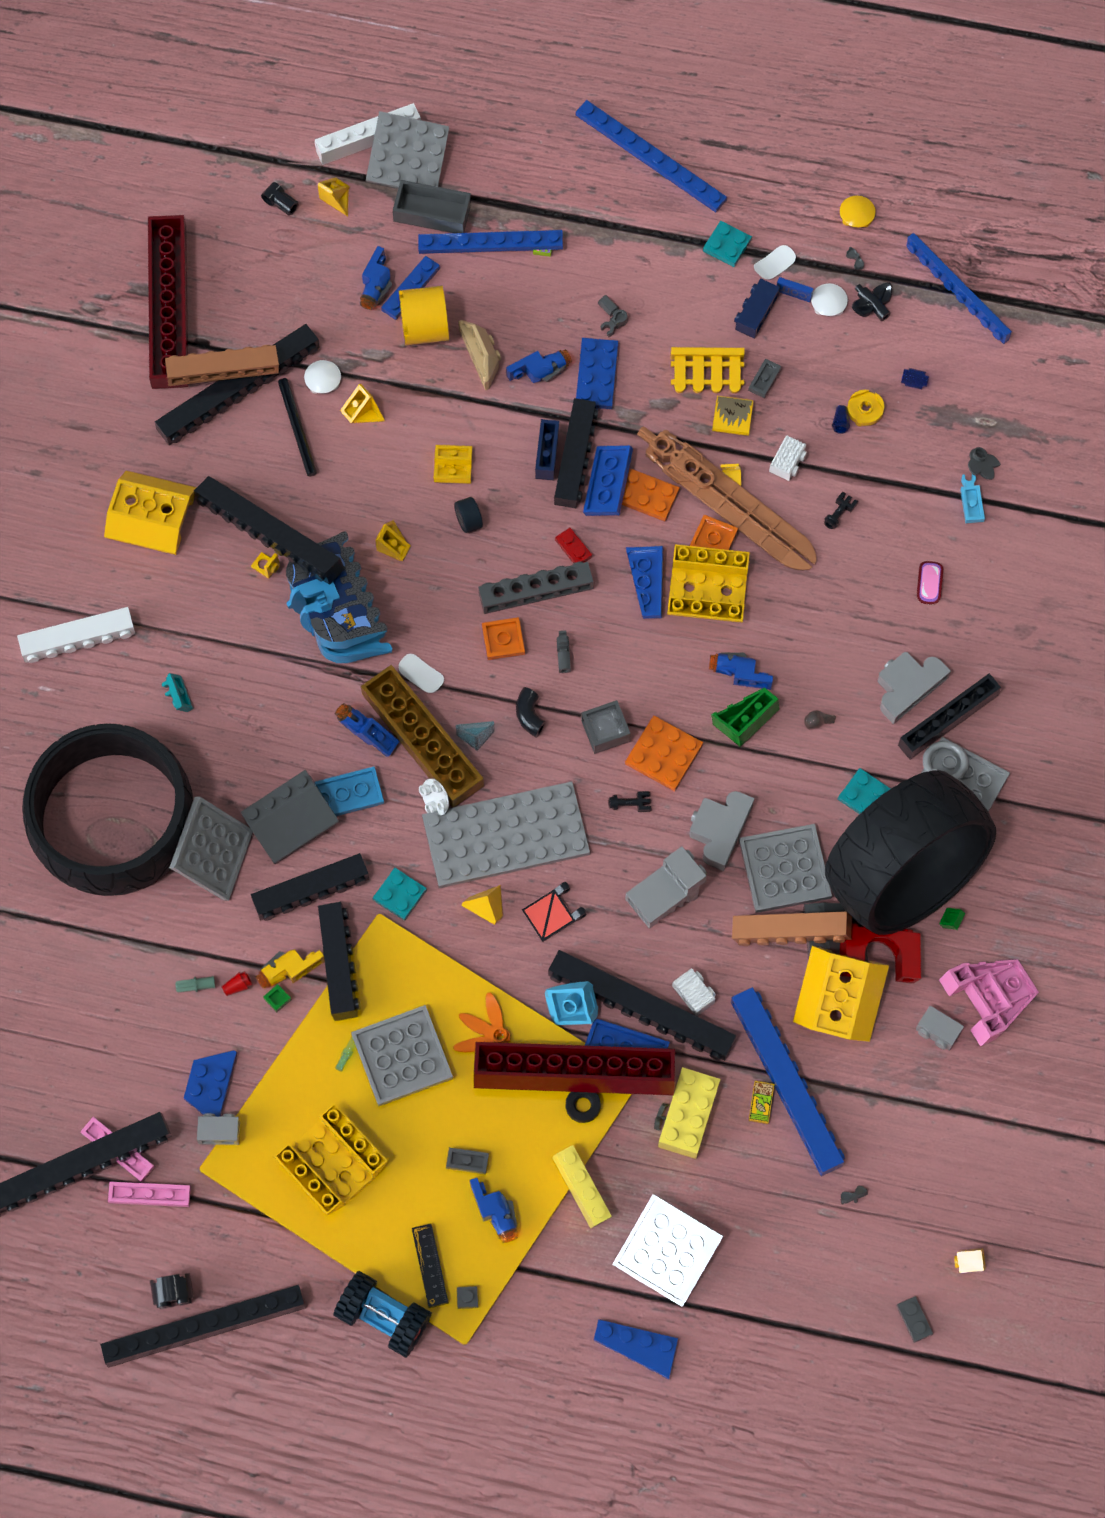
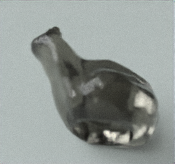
M814 710L805 717L804 723L809 730L817 729L823 724H834L836 716Z

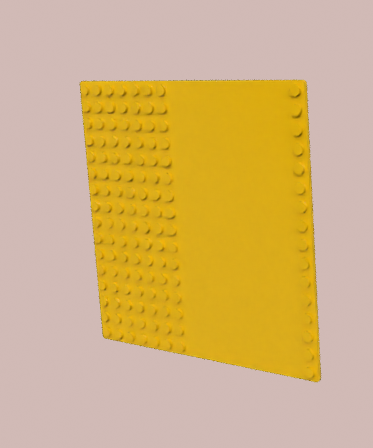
M378 914L353 948V955H351V962L354 961L356 973H353V980H356L358 985V991L355 992V996L360 1002V1010H357L358 1017L339 1021L333 1019L327 985L235 1116L239 1117L240 1120L239 1145H215L200 1166V1172L356 1274L357 1271H361L377 1281L376 1288L407 1307L414 1302L432 1312L429 1323L459 1343L467 1345L569 1191L552 1157L573 1145L585 1166L632 1094L597 1093L601 1101V1109L598 1116L590 1122L578 1123L570 1118L565 1108L566 1098L570 1092L474 1088L475 1052H458L453 1047L455 1044L468 1039L484 1037L468 1028L460 1020L459 1014L473 1015L491 1026L486 1009V994L488 992L494 995L500 1006L503 1028L507 1029L511 1035L509 1043L585 1046V1043L387 917ZM426 1005L453 1079L378 1107L351 1032ZM500 1036L498 1040H502L504 1036ZM579 1098L575 1106L578 1111L586 1112L590 1109L591 1103L586 1098ZM335 1103L388 1162L375 1179L345 1206L326 1215L274 1158V1155L288 1143L292 1145L320 1120L319 1115ZM320 1143L313 1147L315 1153H321L324 1150V1145ZM449 1147L489 1153L486 1174L446 1169ZM347 1172L340 1175L342 1182H348L351 1179V1175ZM478 1178L479 1183L483 1182L486 1189V1194H483L484 1196L500 1191L506 1200L513 1202L517 1223L515 1232L498 1236L490 1222L492 1219L483 1222L470 1186L471 1179ZM427 1224L432 1225L449 1304L432 1308L428 1307L412 1228ZM477 1286L478 1308L458 1309L457 1287Z

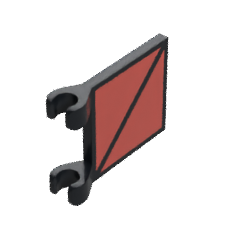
M567 882L561 883L554 890L522 909L542 942L586 916V911L583 907L578 908L571 914L559 897L569 892L570 888Z

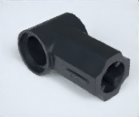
M272 182L261 194V198L265 203L270 206L275 205L287 215L293 214L299 205L298 201L286 194L283 188L276 182Z

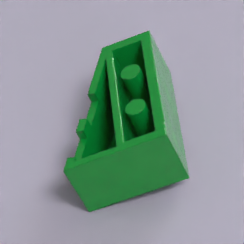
M764 687L744 697L742 701L734 705L732 703L718 713H712V724L741 747L780 709L779 699Z

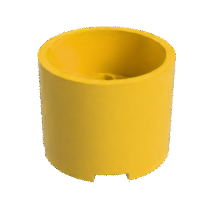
M443 285L399 290L405 346L449 341Z

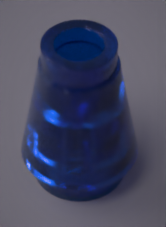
M844 405L836 407L832 422L834 432L839 434L846 433L850 428L847 407Z

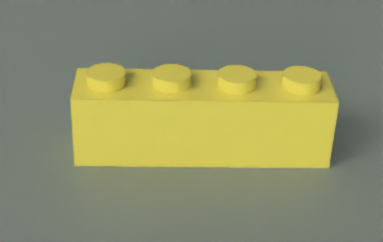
M572 1145L555 1154L552 1158L590 1229L611 1218L612 1216L574 1146Z

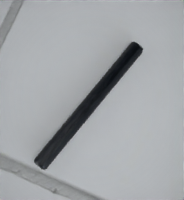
M283 378L278 381V385L307 476L311 477L317 474L288 379Z

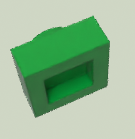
M946 908L939 925L945 929L958 930L965 913L961 909Z
M278 984L263 996V999L276 1013L291 1001V997Z

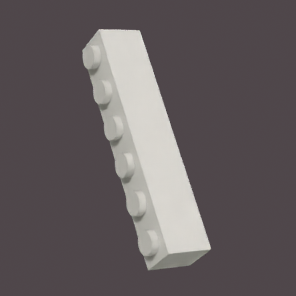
M414 103L388 112L421 120ZM378 116L315 139L316 152L322 165L372 147Z
M125 607L17 635L24 662L34 663L42 658H54L61 653H73L80 648H92L96 644L111 643L119 638L127 639L135 634L129 608Z

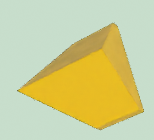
M336 177L319 182V199L348 217L350 186Z
M362 384L357 386L340 410L350 423L385 421L375 400Z
M394 520L383 525L375 540L377 551L399 561H403L411 546L404 539Z
M501 885L470 896L461 906L495 925L503 916Z

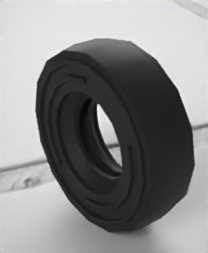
M570 1092L566 1098L565 1108L572 1120L578 1123H587L598 1116L601 1109V1101L597 1093ZM579 1098H586L590 1101L591 1107L588 1111L580 1112L576 1109L575 1103Z

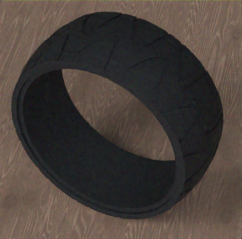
M121 724L90 725L62 736L39 757L32 768L25 786L22 804L23 822L29 844L35 855L44 864V867L61 882L77 890L94 895H125L152 885L171 870L169 867L193 803V793L188 777L178 759L156 738L144 731ZM122 755L138 758L160 770L175 789L174 811L162 837L142 855L122 864L90 866L75 862L61 855L45 839L43 821L47 801L57 783L76 766L102 756Z
M941 770L923 772L908 780L906 779L885 792L855 818L831 850L825 866V877L834 896L859 924L878 935L893 934L915 925L934 913L970 881L992 850L997 834L996 826L978 797L961 781Z

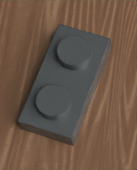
M765 359L751 382L748 391L765 398L782 366Z
M449 1147L446 1169L486 1174L489 1153Z
M916 1296L896 1305L914 1343L933 1335Z

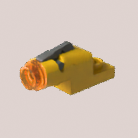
M295 949L286 953L279 951L262 967L255 978L263 989L270 988L274 984L285 980L286 976L289 977L292 983H295L324 963V955L320 950L316 953L313 951L303 961Z

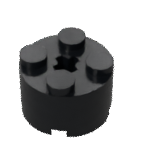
M185 1273V1278L184 1276L180 1277L179 1274L156 1278L157 1283L155 1280H150L153 1305L157 1306V1308L172 1307L171 1303L176 1302L177 1305L192 1303L191 1299L194 1298L190 1273Z

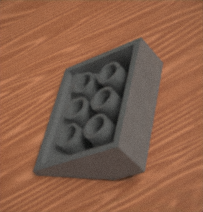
M306 770L241 811L250 829L274 864L339 823L335 813Z

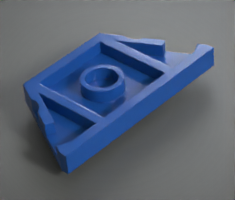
M233 1050L193 1061L184 1100L195 1107L202 1115L211 1113L215 1114V1117H221L237 1051Z

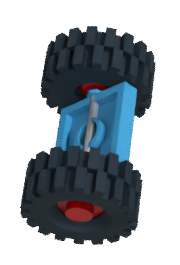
M357 1271L340 1296L333 1316L350 1326H353L358 1319L363 1320L390 1336L388 1348L407 1358L426 1329L432 1312L414 1302L409 1307L377 1290L375 1288L377 1285L375 1279L361 1271Z

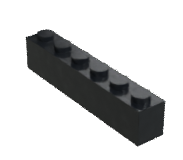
M574 398L554 495V505L576 509L577 502L581 503L582 491H580V486H584L586 475H583V471L588 468L589 458H586L587 452L591 453L592 442H590V436H594L595 433L593 420H597L599 409H596L595 401Z
M990 673L900 737L898 746L911 760L996 698L1000 693L1001 686Z
M359 853L250 895L260 921H268L273 919L275 915L289 913L298 906L305 907L314 900H324L335 892L342 893L351 886H361L369 880V874Z
M341 902L318 906L331 1015L335 1021L358 1017L357 1010H360V1002L355 996V992L358 991L357 981L353 980V973H356L354 961L351 962L353 947L352 944H349L348 937H351L350 927L346 925V920L349 919L348 910L343 907Z

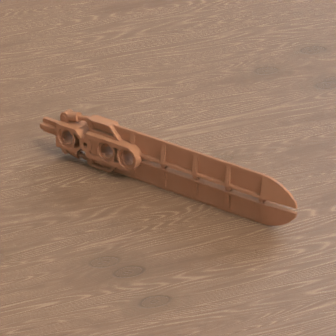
M646 427L640 428L637 435L649 444V447L646 449V457L653 463H657L664 474L686 488L731 525L737 527L740 532L784 566L795 570H809L812 568L810 564L793 550L815 565L817 561L815 550L803 534L710 463L695 448L686 442L683 443L678 440L677 436L669 433L668 430H664L656 436ZM675 442L683 446L680 451L676 450ZM664 445L666 448L659 449L657 446ZM670 462V464L665 466L662 463ZM692 467L695 471L689 472L686 468ZM705 478L708 479L709 482L703 483L700 480Z

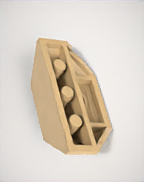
M460 320L458 321L460 334L484 389L488 390L499 369L500 354L498 350H494L493 338L487 334L486 329Z

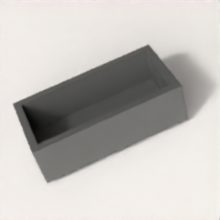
M400 180L393 207V222L450 233H464L471 208V193Z

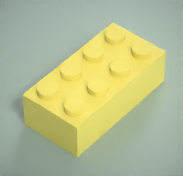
M682 1067L659 1139V1148L694 1159L697 1158L719 1087V1078Z

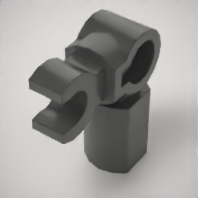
M604 295L598 301V305L612 318H610L609 322H604L600 327L602 331L605 328H610V331L607 332V336L610 337L614 334L616 328L618 329L626 325L628 319L626 311L619 310V307L607 295Z
M566 630L559 631V636L556 638L559 673L571 672L569 637Z

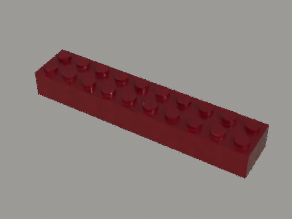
M184 215L149 216V380L152 389L189 387V384L168 386L165 358L173 355H188L187 238Z
M475 1042L474 1088L674 1096L675 1049Z

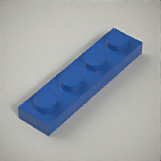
M425 256L383 304L381 310L397 320L401 315L399 290L424 288L438 272L440 265Z

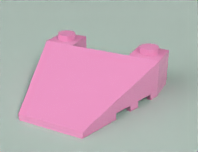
M1018 959L995 961L994 963H963L948 970L939 979L949 997L965 990L982 1017L971 1029L980 1046L996 1040L1039 993Z

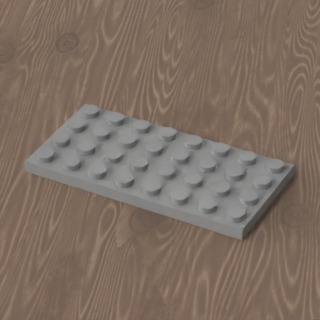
M572 782L449 808L444 815H438V811L422 814L439 888L590 855Z

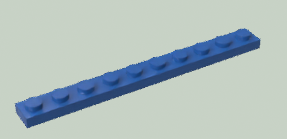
M588 100L576 111L578 118L715 213L727 201V197Z

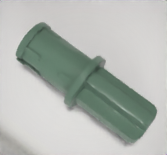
M214 976L194 977V979L176 981V991L179 993L214 989Z

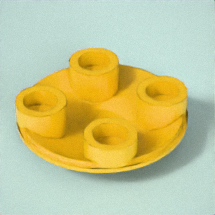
M863 196L848 197L840 206L842 222L846 226L858 228L870 226L875 217L873 203Z

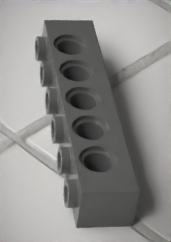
M576 562L571 566H558L549 571L540 570L532 575L523 574L514 579L505 578L497 583H484L478 587L483 613L487 614L592 590L594 582L588 562ZM569 576H575L576 579H575V580H569L568 577H569ZM551 580H556V581H558V583H557V584H551L550 581H551ZM533 584H538L540 587L532 588L531 586ZM516 588H519V589H521L522 591L519 592V593H516V592H514L513 590L516 589ZM498 592L504 594L501 597L495 596V594Z

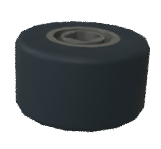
M468 497L454 503L456 517L465 533L483 527L482 516L473 497Z

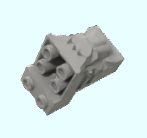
M681 846L663 860L661 868L628 891L625 900L650 929L666 915L674 912L677 906L682 907L685 901H695L698 898L699 886L706 882L707 872L702 865L696 864L693 854Z

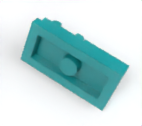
M169 673L166 681L162 683V687H169V691L165 693V696L172 697V703L176 710L191 711L193 706L182 677Z

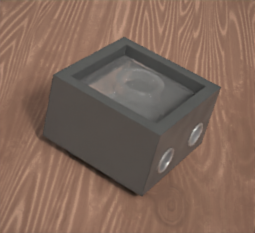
M617 700L581 712V722L594 754L630 742L631 733Z

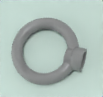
M939 741L930 745L923 755V766L926 772L937 771V769L931 766V756L935 751L946 748L956 752L961 760L960 769L951 776L960 780L966 774L969 761L962 747L950 741Z

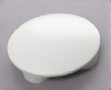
M830 283L818 286L811 297L815 313L825 316L841 315L848 301L845 291L838 285Z
M319 360L308 366L304 379L312 393H328L338 389L341 373L334 363L327 360Z
M427 779L423 785L419 786V793L423 796L426 804L425 810L427 813L438 811V815H444L449 807L448 795L440 782L435 779Z

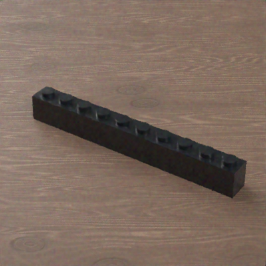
M304 324L273 344L276 345L279 373L218 380L154 421L156 430L168 445L179 442L183 436L193 433L203 423L210 422L214 416L225 412L232 404L239 403L246 395L256 392L263 384L270 383L274 377L285 373L292 365L299 364L309 354L316 353L320 348L319 339L308 325Z
M208 476L194 490L197 497L196 501L199 505L208 507L213 514H219L227 523H233L240 531L247 532L254 540H260L265 547H271L279 556L287 557L292 564H298L306 573H312L319 581H324L330 585L345 570L340 557L212 477Z
M558 950L548 969V976H551L550 979L557 983L569 984L589 981L593 984L595 998L602 1001L606 1007L619 1009L624 1016L630 1018L633 1016L639 1019L638 1021L645 1026H654L661 1034L667 1035L668 1033L674 1036V1039L680 1043H689L696 1051H705L715 1060L720 1061L722 1059L725 1061L735 1042L736 1035L561 950Z
M161 1112L153 1114L1 1182L0 1213L7 1210L8 1212L17 1210L19 1205L24 1202L27 1204L38 1200V1196L42 1194L50 1195L56 1192V1188L62 1185L64 1187L70 1186L75 1183L76 1179L80 1177L83 1179L94 1175V1171L100 1168L101 1170H106L112 1167V1163L118 1160L120 1162L126 1161L136 1152L141 1154L148 1151L149 1147L154 1144L162 1145L168 1142V1138L172 1137Z
M296 1285L100 1345L105 1364L109 1368L306 1309L300 1286Z

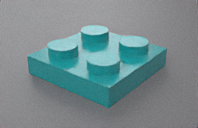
M720 221L704 245L703 252L735 267L751 242L752 236Z
M859 768L837 800L860 814L871 803L890 790V788Z
M394 868L372 899L405 921L425 894L427 888L397 868Z

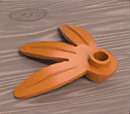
M491 992L486 994V1009L491 1026L473 1015L460 1013V1020L472 1031L484 1037L459 1042L453 1047L455 1051L475 1052V1042H510V1032L503 1028L502 1012ZM500 1036H504L502 1040H498Z

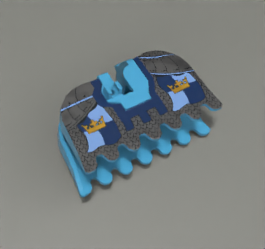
M346 531L317 543L340 557L345 568L330 585L324 581H319L312 573H306L298 564L294 565L289 561L286 568V577L291 590L290 600L286 602L287 607L300 614V622L303 628L312 633V636H315L321 654L326 659L335 663H351L393 651L389 643L379 642L385 636V632L388 629L385 623H377L380 610L377 607H372L373 594L365 592L368 584L367 579L359 577L361 564L353 562L354 549L352 547H343V544L349 539Z

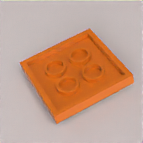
M653 715L627 757L625 765L675 791L703 746V742Z

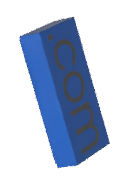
M779 277L777 286L780 287V293L807 302L811 301L813 288Z

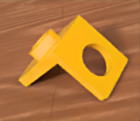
M722 464V472L741 486L740 465Z
M261 552L252 563L251 568L269 579L279 569L278 554L274 553L270 558ZM261 560L268 561L264 566V569H261L258 566V563Z

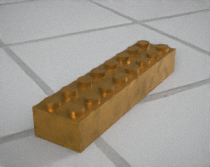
M392 665L361 686L364 698L429 779H435L441 783L452 807H456L484 787V778Z

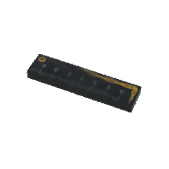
M427 1224L412 1228L428 1307L432 1308L449 1304L432 1225Z

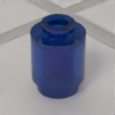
M909 368V370L904 369L901 383L905 384V386L922 390L923 386L927 387L929 376H926L925 371Z

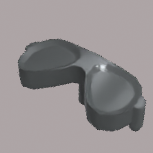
M849 247L846 257L856 260L854 269H863L864 262L860 258V254L852 247Z
M662 1103L657 1113L654 1129L658 1131L661 1130L659 1128L660 1119L666 1120V1117L662 1116L664 1109L669 1106L668 1104Z
M857 1186L854 1193L842 1192V1205L853 1200L854 1203H857L858 1198L868 1195L867 1189L863 1186Z

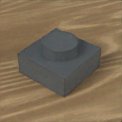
M477 1286L457 1287L458 1309L478 1308Z

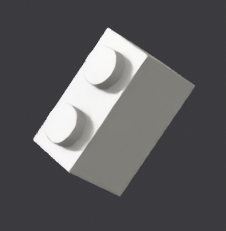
M929 1006L918 1023L916 1030L921 1037L925 1039L930 1038L935 1041L939 1048L950 1051L964 1026L934 1007Z
M211 1113L198 1116V1144L239 1145V1117H235L234 1114H224L223 1117H215V1114Z

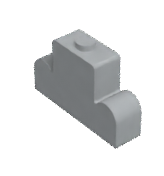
M908 652L902 653L895 660L891 659L885 664V668L879 673L877 680L887 691L881 700V712L892 724H895L945 682L950 676V669L936 657L927 658L924 661L923 667H921Z
M734 791L728 794L725 806L704 798L699 810L694 811L691 818L693 823L690 828L689 837L706 844L703 850V860L707 865L724 872L753 807L755 798Z

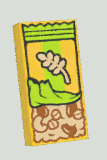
M754 1082L749 1121L769 1123L774 1084Z

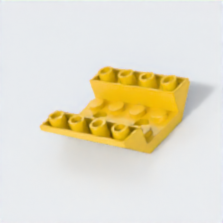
M125 471L117 481L107 511L104 538L176 555L181 541L180 530L188 506L193 505L196 496L194 490L197 487ZM129 498L136 499V502L132 505L126 503ZM166 506L172 508L170 513H163L162 509Z
M675 544L667 615L743 623L750 552ZM690 584L694 587V590L688 592L684 589V586ZM725 588H728L731 590L732 593L728 596H725L721 593V591Z
M812 946L793 1022L814 1031L849 1040L870 1042L889 965L871 960L867 962L832 953L828 949ZM842 972H849L851 974L849 982L841 981L840 974ZM833 1010L841 1012L842 1017L839 1020L831 1019L830 1013Z
M335 1103L319 1115L320 1120L292 1145L288 1143L274 1155V1158L326 1215L345 1206L375 1179L388 1162ZM318 1143L323 1144V1152L315 1153L313 1151L314 1145ZM342 1173H349L351 1179L348 1182H342L340 1180Z

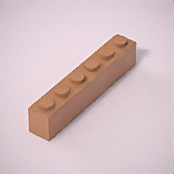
M263 345L256 348L245 347L238 350L227 349L221 352L209 351L204 354L191 353L187 356L173 355L165 358L168 386L279 373L276 345Z
M848 912L733 916L732 939L740 946H749L750 943L769 945V942H776L779 945H786L788 942L806 944L807 941L826 943V940L843 943L845 940H851L852 916Z

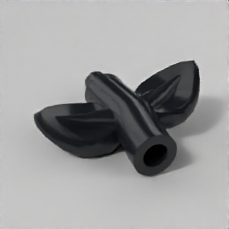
M890 282L878 285L872 292L867 287L863 288L860 284L855 287V290L858 292L857 296L860 298L852 304V309L855 313L862 317H867L874 312L881 322L890 316L891 313L885 306L892 297V285Z

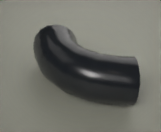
M523 687L516 702V716L521 726L537 738L542 732L546 721L535 713L534 706L539 698L538 694L527 687Z

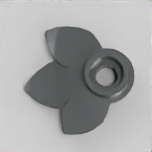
M981 447L972 449L969 453V471L973 475L980 474L985 479H994L993 468L1001 465L998 459L991 454H987L986 450Z

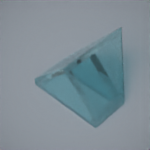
M494 721L456 725V735L476 751L494 733Z

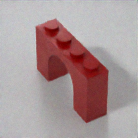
M852 923L851 940H845V942L840 943V955L865 961L867 944L879 942L886 945L894 955L895 982L914 984L921 979L920 933L905 929L893 934L878 935L865 927H858V924ZM842 972L840 976L851 977V974L849 972Z

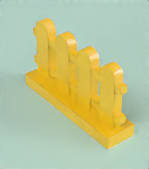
M671 347L670 360H674L671 361V367H674V379H671V385H674L677 393H683L686 385H693L695 393H701L704 385H711L713 393H720L722 385H729L730 392L736 394L740 391V387L744 386V380L740 378V368H744V362H740V360H744V348ZM686 367H693V379H686ZM704 367H711V380H704ZM722 367H729V380H722Z

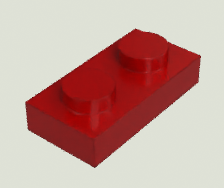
M570 527L555 537V541L573 563H584L592 558L590 551Z

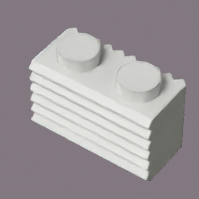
M787 435L770 465L769 472L790 481V478L792 476L795 477L799 470L798 463L800 461L803 462L807 455L805 451L806 444Z
M691 968L673 981L672 987L694 1015L698 1016L715 1003L716 994L710 986H705L702 975L698 971L694 972Z

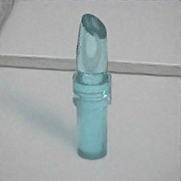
M353 1037L341 1053V1057L335 1067L338 1071L342 1072L353 1053L352 1051L355 1047Z

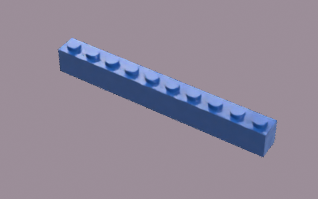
M752 987L733 996L731 1004L822 1177L842 1167L845 1156L840 1148L837 1149L834 1144L836 1141L832 1131L827 1130L823 1114L818 1113L815 1098L809 1096L806 1090L808 1086L805 1079L799 1077L797 1073L799 1068L794 1060L791 1061L787 1045L785 1043L782 1044L779 1038L781 1037L777 1026L773 1027L770 1021L772 1019L768 1009L764 1010L761 1004L763 1000L758 991L755 992Z

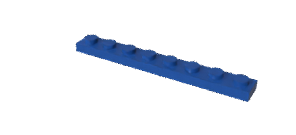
M562 230L418 234L419 254L563 249Z
M914 232L908 236L906 244L908 250L915 254L920 262L931 270L933 276L939 278L945 288L949 291L951 290L956 295L957 300L960 303H964L969 312L975 315L981 324L993 333L997 340H1000L1003 344L1009 341L1012 331Z

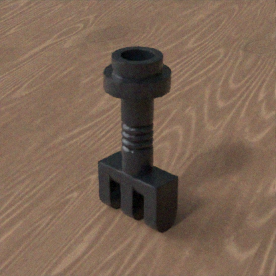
M842 492L835 502L839 507L832 515H827L824 518L825 526L829 529L836 528L839 524L838 518L845 509L852 512L858 501L855 499L850 504L849 502L852 497L848 496L844 500L843 498L846 493Z
M649 791L637 792V798L618 799L617 795H612V797L608 798V806L613 810H617L618 806L626 805L637 806L638 812L652 811L651 806H644L651 804V799H643L650 797Z

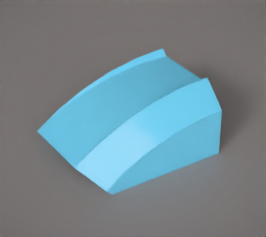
M589 981L569 983L546 989L545 998L554 1024H592L597 1018L598 1005L593 984Z

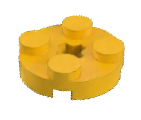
M865 389L855 392L850 397L847 413L857 426L873 425L883 416L884 402L879 394H874ZM865 404L866 407L870 406L869 410H862V405Z

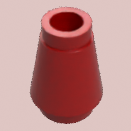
M246 971L238 972L222 985V989L226 996L249 989L252 982Z

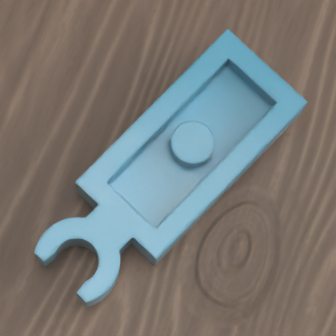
M965 474L961 478L963 487H961L960 492L965 524L984 522L985 520L980 485H974L976 476L973 474L971 481L965 479Z

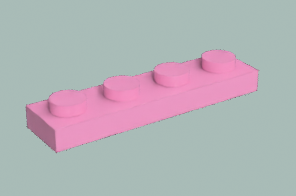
M92 1117L80 1133L93 1142L113 1132L96 1118ZM138 1152L132 1154L131 1158L126 1161H116L140 1182H143L155 1167Z
M110 1182L108 1203L189 1207L191 1187L190 1185Z

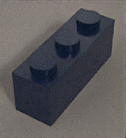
M761 278L758 284L754 283L750 291V298L745 299L742 305V312H738L734 319V322H736L735 330L755 339L779 296L780 287Z
M541 419L535 479L554 481L559 421Z

